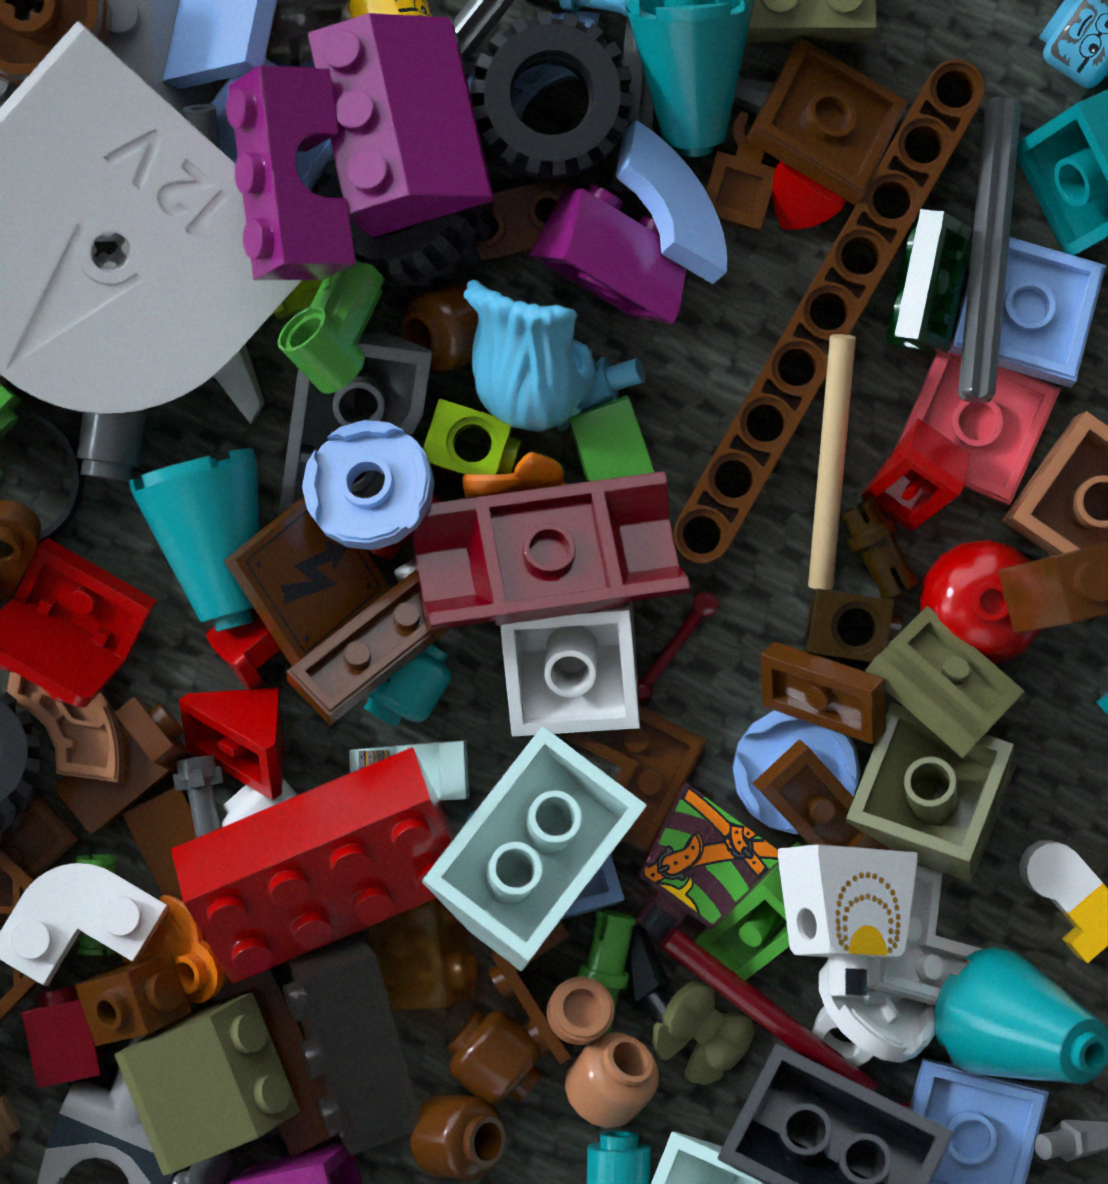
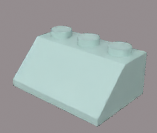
M542 726L427 873L422 883L470 933L522 971L647 805Z

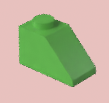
M796 842L791 847H800L801 845ZM779 861L759 880L756 877L748 885L749 890L736 902L733 900L720 913L721 917L713 924L710 923L694 940L695 943L745 981L790 946Z

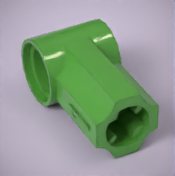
M355 260L354 265L323 280L310 307L296 314L285 325L279 335L278 347L322 393L330 394L341 390L358 375L363 367L365 360L364 352L357 344L383 293L381 286L385 280L372 264H365Z

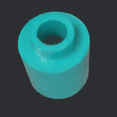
M601 1132L600 1142L591 1143L587 1146V1184H651V1146L638 1143L639 1134L636 1132Z

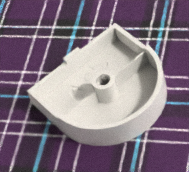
M78 21L0 108V375L23 391L56 406L92 413H124L162 405L202 385L234 357L302 280H253L251 259L246 255L243 245L246 219L243 195L238 190L235 182L236 164ZM114 233H118L115 237V242L118 245L116 251L111 255L103 252L94 257L97 251L93 244L95 239L101 234L110 237Z

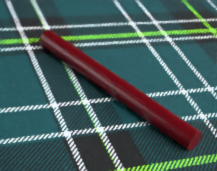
M674 928L665 938L660 947L662 950L796 1053L873 1092L876 1091L878 1082L679 929Z

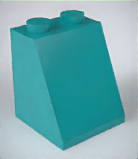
M1105 90L1076 103L1018 142L1017 161L1063 253L1073 256L1108 240V90Z

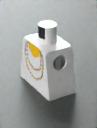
M829 845L778 849L790 949L798 956L828 957V996H867V959L901 957L906 950L917 869V852Z

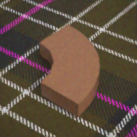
M10 672L7 692L17 700V707L28 710L46 727L55 747L56 774L124 784L125 749L118 719L114 714L115 712L103 691L87 707L79 708L52 699L40 686L15 672Z

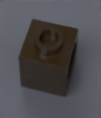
M819 588L813 589L803 651L871 663L901 632L902 616L892 614L893 600ZM850 609L863 612L869 619L871 626L867 640L855 647L842 641L837 630L840 617Z

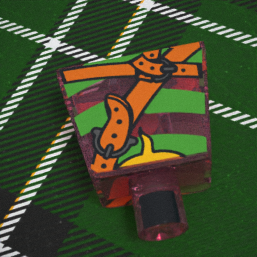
M684 782L657 833L649 854H645L638 868V876L657 889V891L636 921L662 941L665 940L674 928L679 927L688 913L710 929L714 928L779 863L778 849L688 783Z

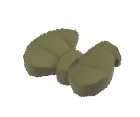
M693 981L686 984L672 997L664 1012L663 1023L657 1022L653 1026L652 1045L660 1059L669 1060L691 1039L698 1042L691 1054L684 1074L689 1082L706 1085L721 1079L723 1070H730L742 1059L750 1047L755 1031L752 1020L738 1011L722 1014L716 1010L715 991L712 987L703 981Z

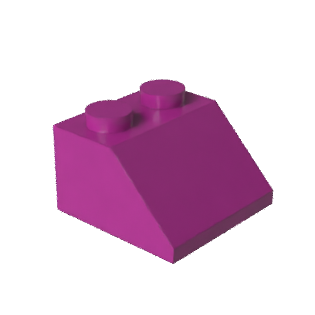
M589 184L587 190L564 189L528 256L633 318L673 324L680 310L687 269L661 254L660 234L654 220L642 216L638 223L619 211L623 201L596 185Z

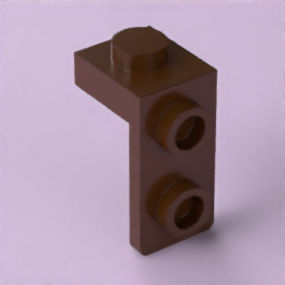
M133 697L114 713L125 726L121 730L125 749L124 784L65 776L56 784V792L87 832L91 834L101 832L177 769L176 761L189 759L192 756L178 738L184 733L182 726L162 703L159 702L153 707Z
M563 919L559 921L529 962L570 937V930ZM492 950L491 957L495 961L496 966L489 969L488 973L507 1003L518 998L531 1019L522 1024V1026L540 1046L541 1057L552 1052L560 1065L571 1058L570 1048L565 1041L552 1031L548 1023L546 1010L522 972Z

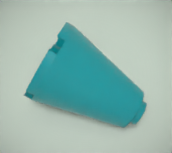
M625 0V8L662 139L669 146L676 148L677 154L681 156L700 157L711 154L714 151V146L721 144L726 139L755 0Z
M252 448L229 451L230 458L217 461L216 458L211 459L210 456L197 458L141 475L142 479H131L129 481L132 495L200 623L213 620L216 632L254 622L251 609H254V607L224 563L227 557L260 531L257 460Z
M997 947L974 951L964 958L971 962L959 975L956 976L950 973L942 984L935 1006V1035L939 1045L946 1047L951 1057L949 1060L956 1067L976 1075L1085 1084L1097 1078L1108 1063L1107 1027L1026 958L1016 952Z

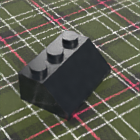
M776 1043L717 1160L764 1184H931L947 1153L954 1131Z

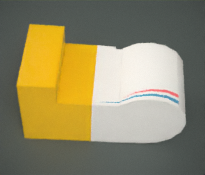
M1051 840L1037 841L1028 846L1022 854L1019 864L1020 876L1023 882L1033 892L1050 898L1070 921L1074 928L1062 940L1079 959L1089 963L1108 946V888L1069 846Z

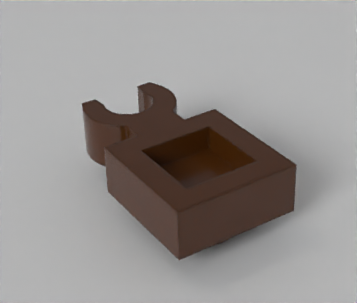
M741 111L736 117L731 130L732 143L737 149L734 156L717 151L706 192L713 203L720 222L759 233L772 194V183L776 168L761 164L763 157L768 155V153L745 140L747 136L744 128L747 123L748 113Z

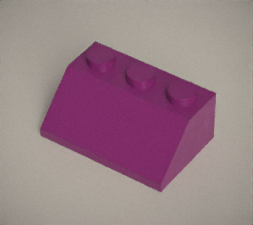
M368 13L308 33L315 68L330 69L338 134L330 139L343 198H347L349 217L371 238L494 200L455 25L450 17Z

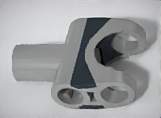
M148 1035L131 1038L129 1046ZM120 1068L110 1090L85 1079L73 1082L50 1133L37 1184H62L73 1166L82 1160L96 1157L110 1160L119 1166L128 1178L129 1184H171L174 1173L162 1174Z

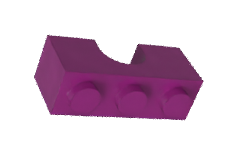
M257 66L229 85V95L226 104L227 118L230 125L234 128L238 156L235 165V182L238 190L243 195L246 219L243 245L246 255L251 259L253 280H325L355 264L347 198H325L311 192L298 176L295 166L296 152H308L338 134L330 69Z

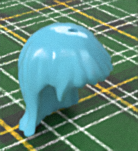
M477 280L469 281L467 284L468 289L464 291V298L478 313V322L472 348V368L476 392L484 407L500 421L514 428L536 432L559 426L565 423L567 419L580 413L593 389L596 370L594 366L595 360L592 358L593 350L588 348L586 344H582L573 338L575 319L577 317L575 310L558 305L540 307L537 304H526L523 301L515 302L509 297H503L497 291L487 289Z

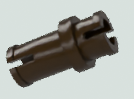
M872 497L856 504L858 508H849L842 512L840 519L844 522L851 535L846 539L851 551H859L880 591L881 599H889L899 595L901 588L905 587L908 590L919 581L916 575H913L892 534L897 530L892 518H884L877 505L876 497Z

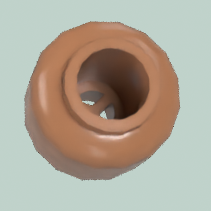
M620 1032L604 1033L596 1041L587 1044L572 1061L565 1074V1091L569 1103L579 1116L589 1123L603 1128L621 1127L634 1119L653 1098L659 1086V1069L654 1056L643 1043L630 1035Z

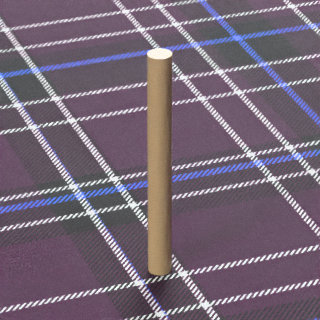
M832 334L829 341L808 587L813 589L830 590L834 586L856 342L855 336L845 334Z

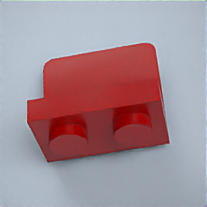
M47 537L37 547L14 598L0 610V669L19 674L43 688L52 699L60 703L85 708L128 662L158 600Z

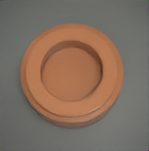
M573 977L564 981L551 995L547 1005V1019L552 1031L563 1041L574 1045H585L599 1039L609 1028L614 1016V1003L609 991L600 982L589 977Z

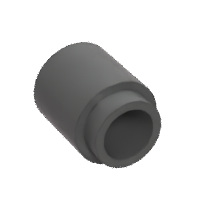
M149 408L124 413H92L83 411L76 458L82 460L80 475L129 482L132 478L133 468H140Z

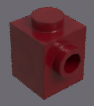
M75 985L53 988L37 993L39 1004L31 1005L22 1011L36 1087L41 1088L99 1076L109 1068L106 1044L95 1045L79 996H77Z

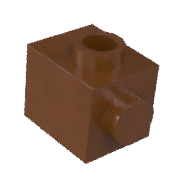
M171 952L139 959L137 963L131 961L119 964L75 985L96 1046L148 1035L192 1013Z

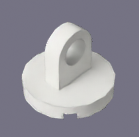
M828 960L820 970L819 992L824 1007L815 1019L812 1032L855 1066H861L873 1056L881 1060L901 1063L915 1058L930 1043L935 1034V1011L932 1005L926 1004L924 1006L922 1002L867 988V996L864 997L828 996ZM839 1028L852 1042H842L836 1039L829 1030Z

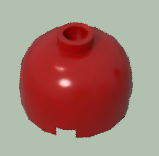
M988 539L960 543L940 555L924 574L918 596L919 613L926 606L931 608L952 634L967 644L974 646L994 665L1006 663L1025 652L1042 630L1040 628L1013 632L998 570L1030 562L1031 560L1011 545Z

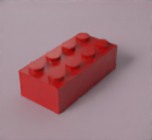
M411 747L171 849L183 903L231 983L234 984L436 899L437 897L422 883V880L455 839L456 834L414 748Z

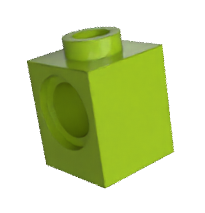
M439 399L423 450L429 459L431 467L460 476L465 474L512 473L521 440L510 437L513 427L500 421L496 416ZM468 428H479L488 433L492 446L489 454L484 459L478 462H467L456 454L455 442L462 431Z

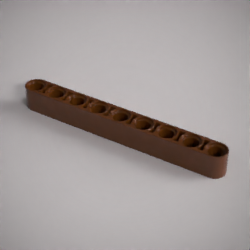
M960 59L948 60L935 68L921 88L879 162L864 196L854 206L674 523L672 534L676 553L685 562L694 565L709 564L720 558L730 546L827 375L830 335H849L982 102L985 93L984 79L980 71L971 63ZM943 80H953L962 85L967 93L966 105L961 108H951L944 105L937 96V83ZM919 134L928 137L936 148L935 160L924 164L913 161L905 150V140L907 137ZM883 189L896 191L905 203L904 215L898 219L882 217L877 213L873 205L874 193ZM850 244H860L870 250L874 258L872 272L865 275H857L847 270L842 262L841 253L843 248ZM818 299H829L838 304L843 314L841 327L829 331L818 328L810 317L812 302ZM796 353L806 358L812 370L809 383L803 386H792L782 380L778 371L781 357ZM765 408L777 415L781 430L775 440L761 442L750 435L746 420L751 411ZM734 463L746 470L749 476V487L743 496L730 498L718 491L715 485V474L720 466ZM703 518L715 525L718 531V542L711 552L698 554L692 552L686 546L683 540V531L685 525L692 519Z

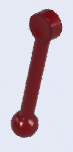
M702 592L694 598L692 606L694 610L643 678H638L639 703H644L651 699L653 684L703 617L712 616L716 612L718 601L714 594Z

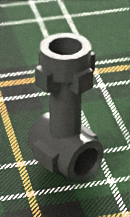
M214 754L176 761L178 774H173L175 791L188 790L196 838L221 828L213 785L224 782L222 766L216 767Z

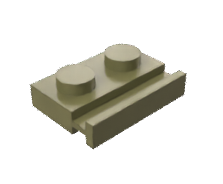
M928 606L890 642L881 654L879 653L865 671L885 678V690L962 758L969 753L977 742L985 736L1025 692L974 646L967 644L952 634L938 619L937 614Z

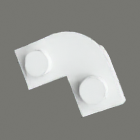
M83 863L62 865L39 876L20 898L0 931V960L40 984L48 986L79 933L82 931L137 963L170 906L102 867Z

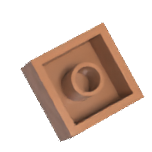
M1087 411L1073 417L1001 521L1050 556L1108 543V426Z

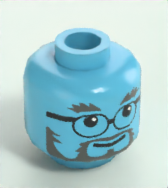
M1064 0L1039 36V39L1046 43L1043 57L1047 64L1081 87L1093 88L1105 76L1108 77V2L1105 0Z

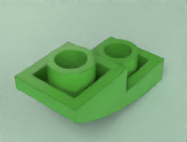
M627 395L581 410L580 413L568 419L582 469L589 482L654 473L637 418Z

